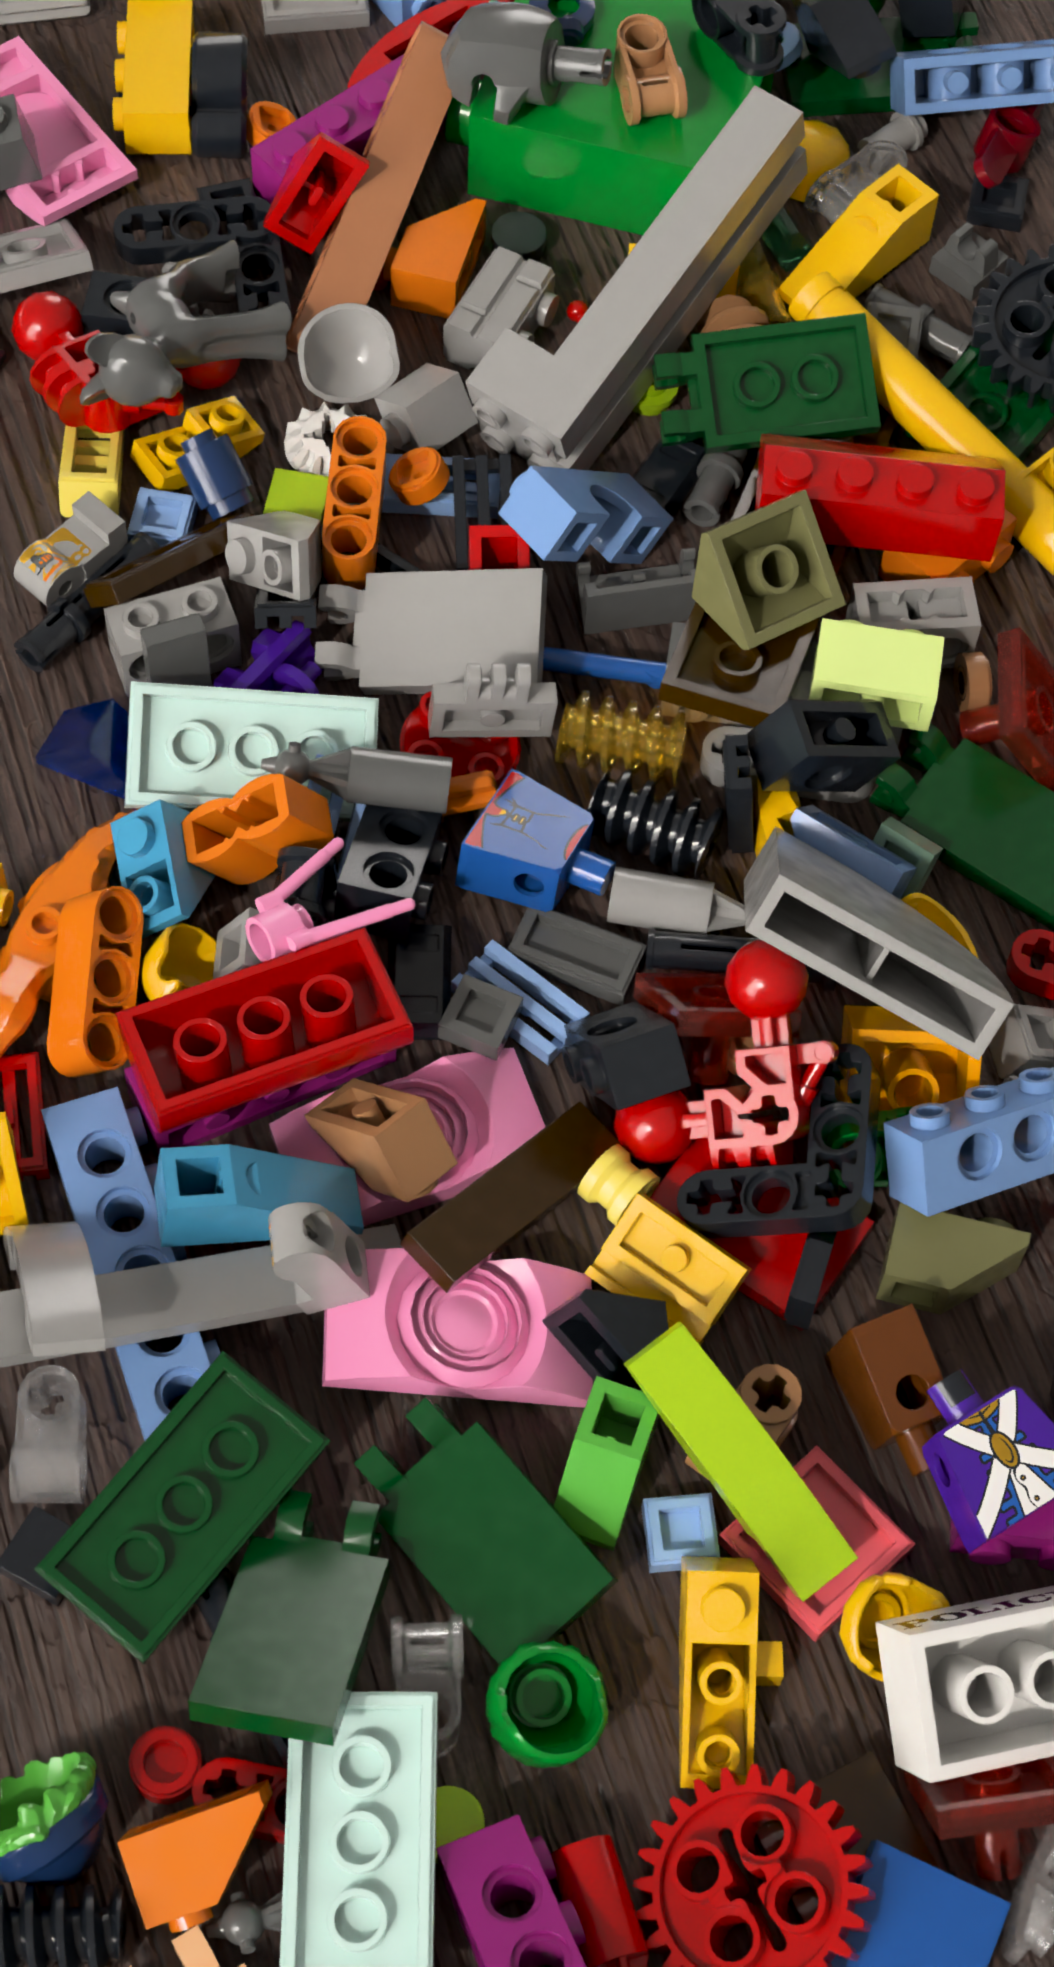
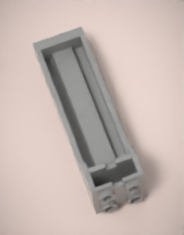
M755 85L554 355L507 327L503 330L465 381L471 401L474 404L472 411L476 415L481 429L480 436L491 448L501 454H509L512 451L527 460L528 467L532 465L579 470L590 469L654 382L652 365H654L653 356L655 354L675 353L808 173L806 149L799 146L805 138L804 116L801 110Z

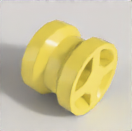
M616 1144L605 1151L591 1166L582 1179L577 1194L588 1203L598 1202L606 1209L607 1219L616 1226L636 1194L644 1193L650 1197L658 1187L660 1177L649 1168H637L631 1163V1153L620 1144Z

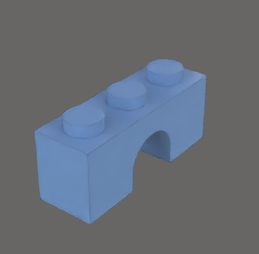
M532 465L515 479L510 488L509 498L498 512L544 561L577 562L590 544L609 563L641 564L674 519L630 474Z

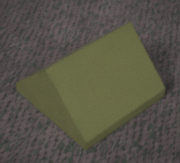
M806 489L797 491L701 534L691 597L742 650L752 649L846 605Z

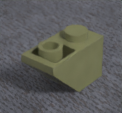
M899 1202L889 1232L876 1299L902 1306L913 1304L915 1309L941 1315L1016 1272L1029 1246L1031 1233L1016 1230L1010 1223L1001 1219L986 1217L974 1220L949 1214L948 1210L927 1217Z

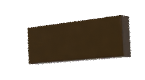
M246 512L222 516L85 584L86 587L83 588L90 607L119 605L224 552L228 543L227 521L254 516V514Z

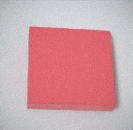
M816 1445L793 1468L858 1557L857 1560L803 1602L792 1593L757 1541L745 1532L737 1519L723 1530L718 1537V1543L732 1558H752L760 1573L759 1585L814 1642H817L842 1618L845 1603L861 1581L873 1574L882 1575L885 1571L891 1572L912 1552L915 1543Z

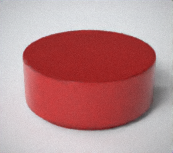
M160 1726L147 1731L135 1742L129 1756V1772L137 1791L145 1799L163 1805L174 1804L192 1794L194 1778L203 1767L201 1752L195 1739L188 1732L174 1726Z

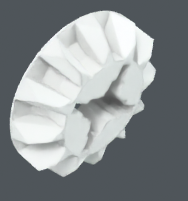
M325 401L319 410L310 411L302 408L299 418L295 422H287L284 451L288 462L298 472L329 476L331 454L329 447L326 446L323 440V433L325 431L335 432L336 427L345 419L353 416L367 417V415L354 414L348 403L340 409L330 408Z

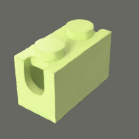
M822 618L808 700L882 702L890 726L928 732L938 696L945 637L924 634L914 629L896 630L864 625L859 621L850 619L839 621Z

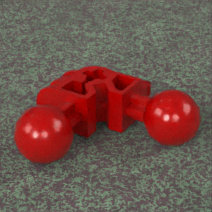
M34 292L18 304L12 321V334L19 350L29 358L36 360L30 371L29 380L31 386L36 392L43 395L45 403L58 413L59 419L65 425L70 427L86 425L96 432L114 433L163 411L170 416H178L184 411L183 395L179 392L173 398L161 397L150 404L139 407L121 405L111 398L82 406L80 404L81 390L99 372V365L86 355L84 350L85 344L93 335L101 332L98 329L83 335L82 316L77 305L69 298L57 292ZM227 359L184 369H175L182 374L183 382L199 390L217 389L236 376L242 359Z
M761 939L747 942L740 948L727 965L724 985L731 1003L742 1014L751 1018L754 1048L736 1050L735 1061L737 1075L752 1088L745 1084L703 1090L704 1099L689 1100L680 1090L619 1111L616 1110L614 1130L619 1144L631 1153L635 1159L644 1163L658 1165L677 1159L687 1150L692 1140L708 1139L714 1170L735 1168L736 1163H738L740 1168L766 1166L768 1160L772 1166L793 1164V1140L804 1137L809 1133L811 1104L819 1091L816 1086L828 1063L835 1061L839 1055L838 1046L832 1040L793 1044L790 1014L800 1006L806 996L809 974L805 964ZM774 1105L787 1107L789 1111L788 1120L773 1118V1115L748 1119L740 1117V1114L772 1109Z

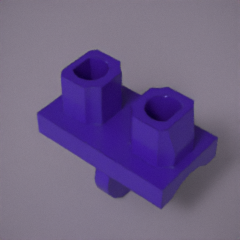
M294 620L292 628H286L283 632L269 628L264 629L253 640L250 652L254 662L245 671L236 667H227L214 680V687L319 694L313 682L321 675L324 669H320L314 663L315 650L310 642V628H304V623Z

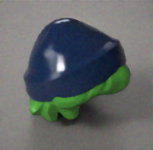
M72 1752L65 1754L63 1757H51L46 1763L30 1761L24 1767V1776L18 1778L6 1776L1 1779V1882L46 1885L64 1884V1886H68L79 1881L92 1866L103 1841L105 1811L109 1800L103 1789V1784L96 1773L95 1759L86 1752Z

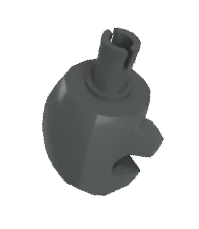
M489 2L470 7L452 28L440 53L452 97L462 104L470 107L476 98L481 74L487 75L493 80L497 88L493 120L508 125L515 118L524 103L551 107L556 101L562 82H577L606 87L612 70V61H605V59L610 60L612 57L610 49L565 46L563 28L557 17L536 6L519 2Z

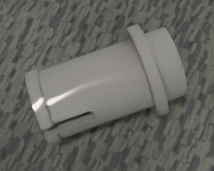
M898 112L893 113L888 124L869 137L859 141L857 147L862 150L859 152L862 162L870 170L878 171L907 149L915 151L920 148L928 134V127L922 115L904 116Z

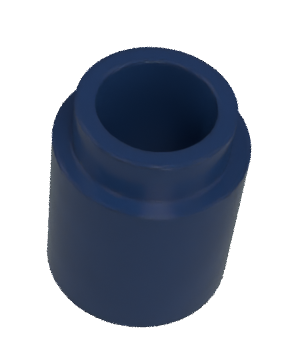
M212 428L180 444L185 454L175 459L200 510L206 508L212 520H216L254 501L248 488L253 483L228 433L216 438Z

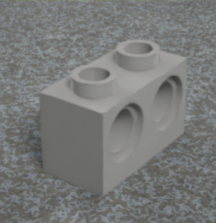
M972 576L853 583L845 619L856 620L864 625L896 630L914 629L924 634L945 637L941 669L954 668L955 658L958 653L974 652L982 626Z
M221 577L104 608L110 651L127 697L130 696L131 681L147 682L140 630L191 614L200 613L204 623L211 674L223 671L227 667L233 668L242 665L239 624Z

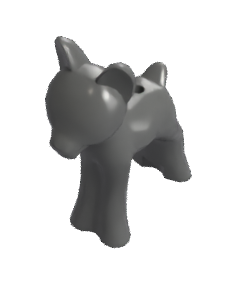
M230 240L206 254L180 261L169 272L148 278L137 284L131 291H115L110 295V302L116 309L126 315L129 326L135 334L120 335L114 332H102L93 335L86 342L85 353L88 358L99 365V372L82 388L80 404L82 406L91 405L111 398L121 405L139 407L150 404L161 397L173 398L183 386L182 374L175 368L184 369L214 361L243 358H261L283 362L287 355L286 334L291 328L292 321L290 309L285 302L279 301L269 306L246 312L194 316L188 309L193 304L202 302L230 304L233 302L236 294L235 274L240 268L238 245L236 241Z

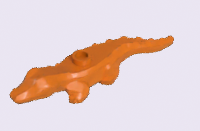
M133 808L126 813H117L113 819L91 828L71 847L60 861L47 868L35 880L28 893L19 900L17 906L20 915L9 933L7 945L0 949V1058L29 1028L36 1014L39 1000L43 999L51 1004L58 925L62 907L68 900L76 896L110 887L109 880L117 865L110 823L138 809Z

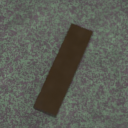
M579 1101L407 1232L400 1245L448 1293L577 1191L582 1179L596 1160L610 1147L619 1144V1141Z

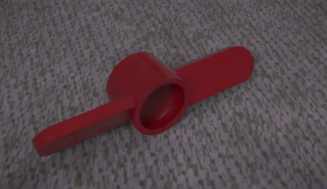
M1045 104L991 109L973 146L974 153L977 156L973 163L974 172L979 182L985 188H994L1003 181L1007 173H1016L1022 169L1041 132V126L1037 118Z

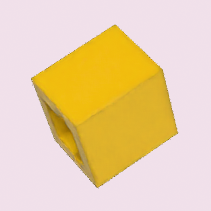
M757 1641L756 1686H780L784 1677L782 1641Z

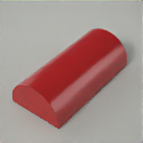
M366 927L115 1013L137 1085L149 1115L159 1133L411 1045L414 1041L413 1025Z

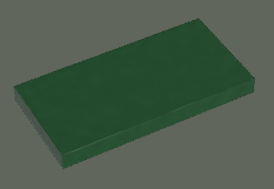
M222 1351L34 1570L144 1665L329 1446L330 1440L227 1353Z

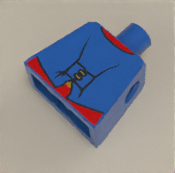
M511 769L461 844L455 886L548 912L555 910L570 884L598 896H603L613 877L616 862L589 851L595 822L590 812L523 773Z

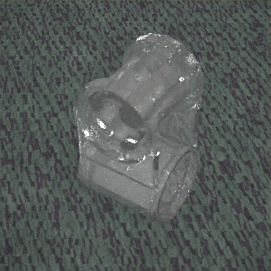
M878 140L867 144L858 153L835 169L825 172L814 182L806 195L805 208L813 215L822 214L834 224L861 191L895 165L900 164L907 170V153L900 145L892 141Z
M56 1365L40 1366L29 1372L20 1384L15 1440L12 1444L9 1467V1490L13 1504H83L85 1501L88 1471L86 1446L87 1404L81 1395L77 1379L73 1373L64 1367ZM60 1395L63 1397L64 1401L57 1403L55 1407V1414H44L42 1408L50 1406L52 1396Z
M452 1614L448 1622L405 1623L402 1616H391L392 1682H395L396 1692H437L438 1708L443 1710L449 1719L445 1727L438 1731L437 1759L442 1758L454 1748L459 1740L461 1728V1680L464 1679L462 1614Z

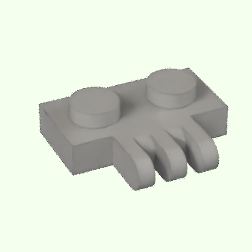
M467 663L464 679L432 684L428 711L429 738L551 737L558 705L556 682L532 681L530 663H517L514 677H506L505 663H492L489 677H482L480 663Z

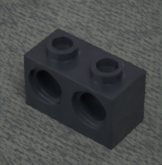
M366 805L337 881L335 920L388 903L391 904L406 898H412L416 903L413 910L364 926L368 934L408 943L416 918L421 920H427L435 888V884L429 882L431 875L441 877L445 869L450 842L440 838L442 813Z

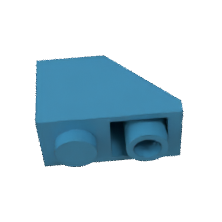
M161 799L110 823L121 886L131 890L139 899L143 908L144 924L142 939L189 918L216 876L187 862L181 822L190 812Z

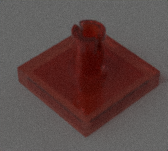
M1021 627L998 633V703L975 710L962 711L959 718L960 730L963 739L965 737L978 746L1002 740L1032 777L1054 792V669Z
M636 973L633 997L641 1005L673 1022L678 1036L693 1037L690 1065L687 1070L690 1080L706 1085L726 1084L729 1078L727 1073L732 1037H752L751 1018L742 1014L729 999L724 985L726 974ZM796 1009L790 1014L792 1037L799 1038L802 1012Z
M1054 1756L929 1783L904 1770L907 1788L940 1840L975 1835L977 1856L975 1866L976 1874L980 1878L1002 1881L1000 1865H1006L1009 1880L1020 1876L1023 1873V1863L1020 1859L1018 1829L1054 1824Z

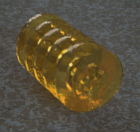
M583 689L574 705L567 702L557 740L555 762L563 764L571 751L575 749L579 768H588L596 754H599L603 773L612 772L619 760L623 759L625 770L628 767L634 769V778L642 766L647 764L649 778L657 779L656 784L661 781L666 771L671 769L673 785L676 787L688 732L686 712L679 709L670 725L664 724L661 705L655 704L646 720L640 719L637 700L631 699L622 715H618L615 710L614 696L608 694L599 709L595 710L592 709L590 691Z

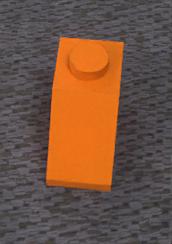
M475 198L406 227L399 247L390 248L384 265L383 278L391 282L392 306L446 319L449 318L467 290L486 239V200Z
M268 1779L131 1828L117 1842L146 1930L168 1922L171 1933H176L202 1924L213 1917L211 1906L217 1905L228 1890L273 1794Z

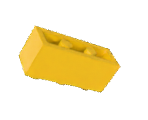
M128 0L127 21H117L118 54L125 55V59H115L116 92L123 93V97H113L114 131H124L126 154H192V115H189V106H192L190 76L192 74V38L195 35L193 0Z

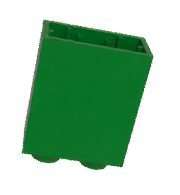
M490 0L489 2H501V1ZM514 0V2L525 3V4H529V1H530V0ZM552 0L548 4V8L555 17L563 18L565 15L575 13L579 9V4L575 0ZM595 0L594 22L590 30L584 35L583 42L575 47L610 49L612 57L610 60L605 59V61H612V70L606 87L577 82H562L556 101L551 107L524 103L515 118L508 125L493 120L497 88L493 80L485 75L483 81L480 80L478 94L470 107L452 97L446 120V141L469 147L467 194L644 235L752 88L756 85L772 94L774 73L767 76H751L739 70L733 60L701 31L692 11V0ZM634 14H648L659 19L666 27L677 65L681 68L686 83L688 105L687 114L684 118L675 119L672 114L641 118L638 125L629 126L627 124L622 109L621 95L613 74L617 28L626 17Z

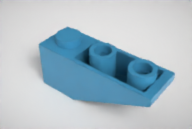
M231 1144L160 1148L154 1192L161 1247L270 1240L268 1225L270 1213L278 1207L296 1202L320 1204L339 1217L355 1234L363 1233L364 1225L354 1168Z

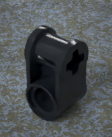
M774 0L691 1L692 11L701 31L733 60L739 70L751 76H767L780 69L783 63L784 51L779 42V37L786 27V12L780 4Z
M289 846L279 849L277 857L279 874L276 877L273 890L319 850L302 846ZM334 857L284 900L290 906L296 903L302 905L309 913L314 927L335 921L338 878Z

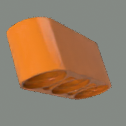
M353 416L345 419L335 429L322 528V571L324 579L328 584L345 585L359 590L365 588L366 573H375L386 476V432L380 423L373 418L365 416ZM348 503H359L360 505H350ZM343 552H353V553H357V554H355V555H344V554H341V553H343Z
M111 886L76 896L68 900L61 910L47 1035V1055L52 1066L60 1074L67 1077H82L115 1070L123 1066L128 1059L115 1013L136 1006L144 916L139 899L131 890L123 886ZM94 977L97 981V987L94 983ZM88 1039L91 1044V1052L88 1047Z

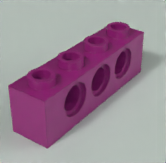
M519 1814L436 1848L443 1884L478 1967H539L544 1965L552 1967H586L578 1949V1946L586 1943V1937L578 1914L569 1899L558 1904L548 1882L557 1878L556 1869L548 1847L541 1835L529 1839ZM513 1900H522L532 1905V1908L526 1914L516 1918L505 1917L497 1912L502 1905Z

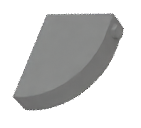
M775 826L744 878L745 931L979 1060L1014 1006L1009 992L1000 980L967 948L917 910L853 869Z

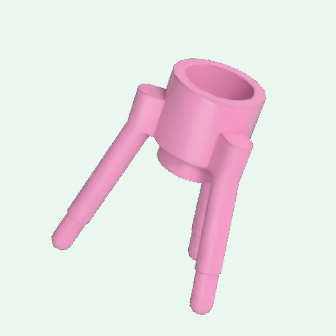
M336 837L275 890L255 899L259 914L250 917L246 921V935L254 954L261 962H265L349 933L352 930L411 911L415 908L416 903L412 898H406L314 927L309 913L302 905L296 903L290 906L284 900L344 847V840Z

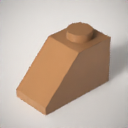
M352 1078L304 1115L310 1127L350 1168L355 1169V1173L373 1191L406 1202L430 1193L438 1185L439 1178L458 1164L426 1099L423 1097Z

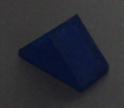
M114 699L64 710L35 757L36 763L125 799L129 713Z

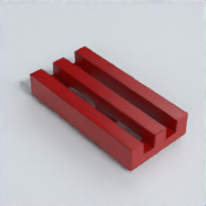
M39 1052L2 1056L0 1058V1072H2L4 1111L13 1130L16 1160L21 1182H24L23 1176L36 1175L37 1180L50 1179L47 1132L41 1112L42 1109H45ZM27 1069L33 1157L22 1158L16 1070Z

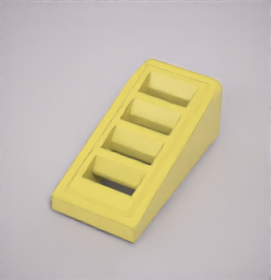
M65 425L58 479L60 513L62 516L71 517L73 515L72 504L88 491L119 515L125 429L114 433H100L91 430L86 425L80 427ZM78 438H110V441L78 440Z

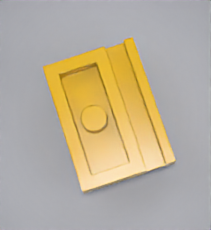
M637 1193L601 1247L600 1254L584 1274L611 1293L666 1301L669 1328L678 1321L683 1323L701 1346L704 1341L703 1339L717 1322L751 1271V1268L644 1193Z

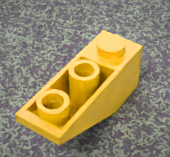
M900 164L895 165L859 193L780 285L777 296L790 305L806 283L821 272L828 271L844 287V292L848 291L856 298L929 241L939 194Z
M681 1556L679 1615L680 1788H694L693 1780L700 1778L712 1789H720L721 1768L728 1767L735 1772L741 1784L745 1785L751 1764H753L760 1573L752 1558Z

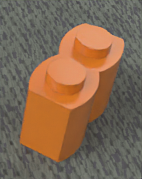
M268 774L258 777L243 786L232 799L218 798L205 802L190 812L181 822L187 862L237 885L254 883L271 874L278 867V852L283 847L302 846L320 850L334 838L328 799L283 774Z

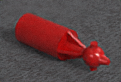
M598 1835L582 1839L551 1853L550 1855L557 1873V1878L555 1879L562 1902L568 1899L572 1902L584 1930L586 1943L578 1946V1949L586 1967H647L649 1951L611 1835Z

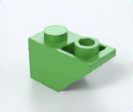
M599 1376L595 1378L575 1434L554 1507L585 1542L614 1551L657 1427L659 1414L643 1391Z

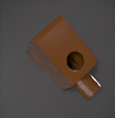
M909 1304L849 1329L825 1355V1358L870 1447L876 1451L897 1443L912 1477H916L930 1471L923 1456L922 1446L937 1433L935 1425L944 1419L927 1393V1390L943 1380V1376L913 1304Z

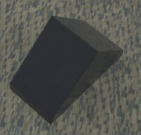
M590 1289L583 1290L551 1311L542 1320L544 1325L594 1381L596 1376L640 1391L642 1389L627 1370L624 1363L669 1329L666 1301Z

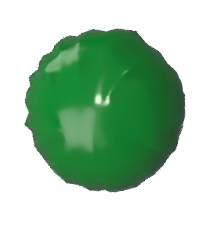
M554 1641L528 1642L519 1645L511 1656L502 1660L497 1671L490 1677L486 1695L485 1714L491 1724L490 1732L492 1737L498 1741L503 1750L511 1757L530 1767L541 1769L559 1767L578 1760L597 1745L608 1721V1691L604 1685L602 1672L596 1668L594 1662L589 1657L582 1655L579 1648L573 1645L563 1646L561 1643Z

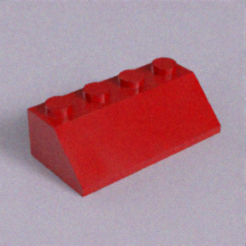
M761 433L755 510L797 491L806 489L825 544L991 562L1004 522L1006 470L994 458Z

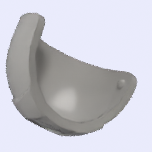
M357 303L331 306L315 315L301 333L298 343V360L302 380L309 391L325 401L346 404L369 400L391 387L398 377L400 360L393 329L380 312L369 306Z

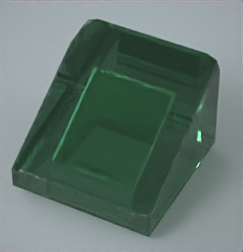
M785 206L781 208L761 235L778 264L785 272L794 270L813 248L802 228Z

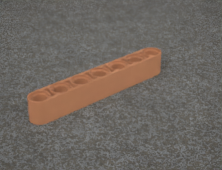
M421 21L411 38L363 151L362 157L370 161V166L336 216L292 320L291 328L287 332V349L298 354V343L301 333L315 315L338 304L357 303L367 306L452 100V92L447 84L440 54L448 34L424 21Z

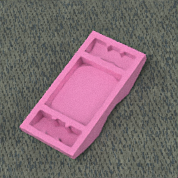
M20 36L0 45V97L10 94L15 95L34 135L43 178L5 190L11 202L32 220L45 227L138 179L137 169Z
M514 1047L503 1048L497 1061L476 1052L443 1056L406 1077L380 1084V1086L426 1099L458 1164L439 1178L438 1185L430 1193L413 1199L410 1202L373 1191L356 1174L363 1225H370L455 1197L546 1127ZM335 1091L269 1123V1131L278 1154L349 1167L310 1127L304 1116Z
M404 1248L365 1249L370 1298L324 1310L322 1386L581 1408H585L593 1387V1379L542 1322L551 1311L583 1290H592V1279L589 1276L568 1268L526 1258L487 1261L446 1293Z

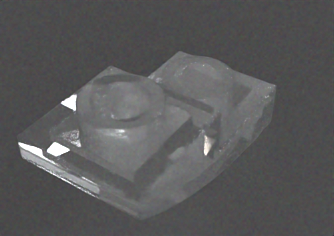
M1054 1816L1040 1834L1027 1857L1010 1902L1011 1906L1004 1930L1002 1956L1013 1966L1029 1950L1034 1952L1039 1958H1042L1054 1943V1879L1048 1875L1049 1872L1054 1875Z

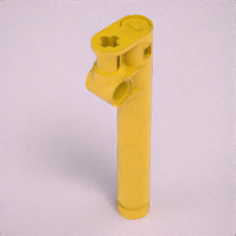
M828 271L821 272L813 277L794 297L788 308V314L795 321L865 313L878 403L927 451L996 459L1006 470L1005 509L1018 518L1013 537L1054 576V447L1027 468L848 291L844 292V287Z

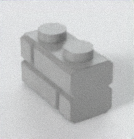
M503 247L495 248L443 325V355L446 360L468 370L471 367L476 368L506 327L534 343V332L538 326L548 327L558 309L559 296L554 294L555 273L553 269L532 259L525 261L522 255Z

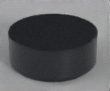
M510 212L504 214L492 226V252L500 246L522 255L525 261L532 259L538 262L546 250V227L538 217L530 213Z

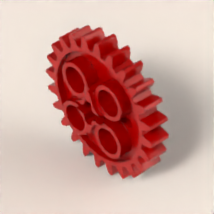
M751 1764L745 1785L741 1784L735 1772L728 1767L721 1768L720 1775L721 1790L714 1791L707 1783L697 1778L693 1780L694 1791L697 1797L696 1803L690 1806L675 1796L669 1799L672 1809L678 1817L673 1826L661 1821H652L650 1826L664 1841L660 1849H639L638 1855L655 1867L652 1876L633 1880V1887L652 1895L653 1903L636 1911L638 1920L644 1923L658 1924L659 1929L646 1940L648 1950L654 1953L671 1950V1954L664 1962L663 1967H833L831 1961L836 1955L852 1961H857L860 1957L854 1947L845 1939L849 1931H871L872 1925L855 1914L854 1911L855 1904L867 1903L876 1899L874 1891L861 1884H857L855 1881V1877L871 1869L873 1863L865 1855L848 1853V1850L856 1845L863 1836L860 1830L853 1825L835 1829L845 1809L835 1800L827 1802L817 1809L822 1789L814 1782L809 1780L794 1795L795 1776L786 1769L781 1768L775 1776L772 1785L769 1786L766 1771L758 1764ZM780 1820L784 1829L783 1841L780 1847L773 1854L758 1856L754 1847V1839L759 1827L765 1822ZM725 1830L732 1831L736 1848L745 1868L765 1881L758 1888V1894L764 1907L767 1908L769 1915L777 1926L780 1927L786 1939L787 1945L783 1951L776 1950L771 1931L762 1911L742 1899L750 1891L749 1884L722 1841L721 1836ZM715 1856L719 1864V1877L716 1883L709 1890L696 1893L691 1883V1873L695 1864L702 1858ZM814 1887L819 1899L818 1909L814 1917L807 1923L800 1925L792 1924L787 1912L791 1896L798 1889ZM740 1923H748L753 1933L752 1947L744 1958L730 1962L724 1952V1939L732 1927Z

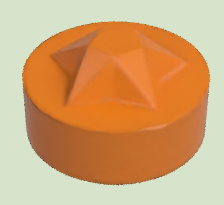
M270 101L257 102L252 105L247 114V141L254 147L297 119L287 108L278 103Z
M420 447L406 452L394 463L390 470L388 481L390 487L402 503L416 506L431 501L443 491L449 481L450 470L437 450L431 447Z

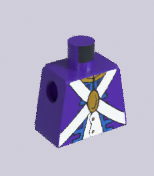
M962 1369L950 1374L927 1390L928 1395L949 1426L936 1433L922 1446L923 1456L961 1541L967 1551L971 1553L1054 1500V1423L1016 1385L1009 1387L984 1403Z

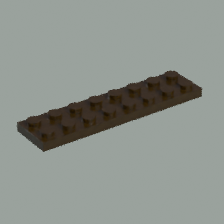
M878 403L881 428L878 433L823 440L890 447L898 427V422ZM759 456L731 520L755 510ZM825 544L838 580L850 547ZM695 602L661 681L658 700L756 727L792 698L823 616L752 649L742 650L707 612Z

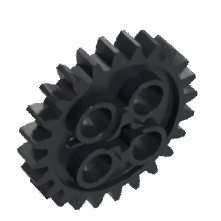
M1054 244L1050 245L1047 258L1041 259L1033 249H1028L1024 266L1018 261L1009 258L1006 262L1004 274L995 271L990 274L988 288L980 289L977 307H974L971 324L974 330L971 344L972 347L980 348L978 365H992L989 379L992 384L1006 379L1009 380L1007 397L1011 398L1023 390L1029 393L1027 399V407L1033 408L1041 398L1048 399L1050 413L1054 414ZM1044 353H1045V354L1047 353V355H1046L1042 360H1037V359H1039Z

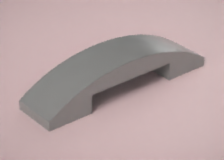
M76 1221L6 1226L3 1230V1244L10 1270L17 1271L24 1298L25 1328L33 1357L106 1351L105 1332L95 1274L88 1246L79 1224Z

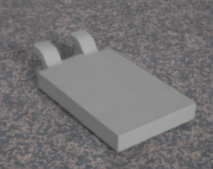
M543 568L366 573L365 590L345 585L322 584L319 588L318 608L321 612H328L330 624L354 622L353 646L332 641L316 642L314 663L320 669H324V678L327 681L359 678V688L365 695L426 694L432 691L433 683H448L453 680L464 679L467 663H480L482 677L490 676L492 663H505L506 677H514L517 663H530L531 680L542 682L548 577Z

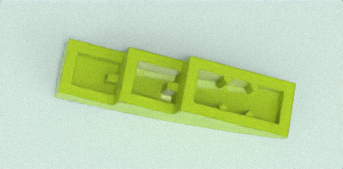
M678 1321L624 1363L698 1471L710 1480L745 1532L757 1541L796 1597L804 1602L858 1559L779 1447L683 1323Z

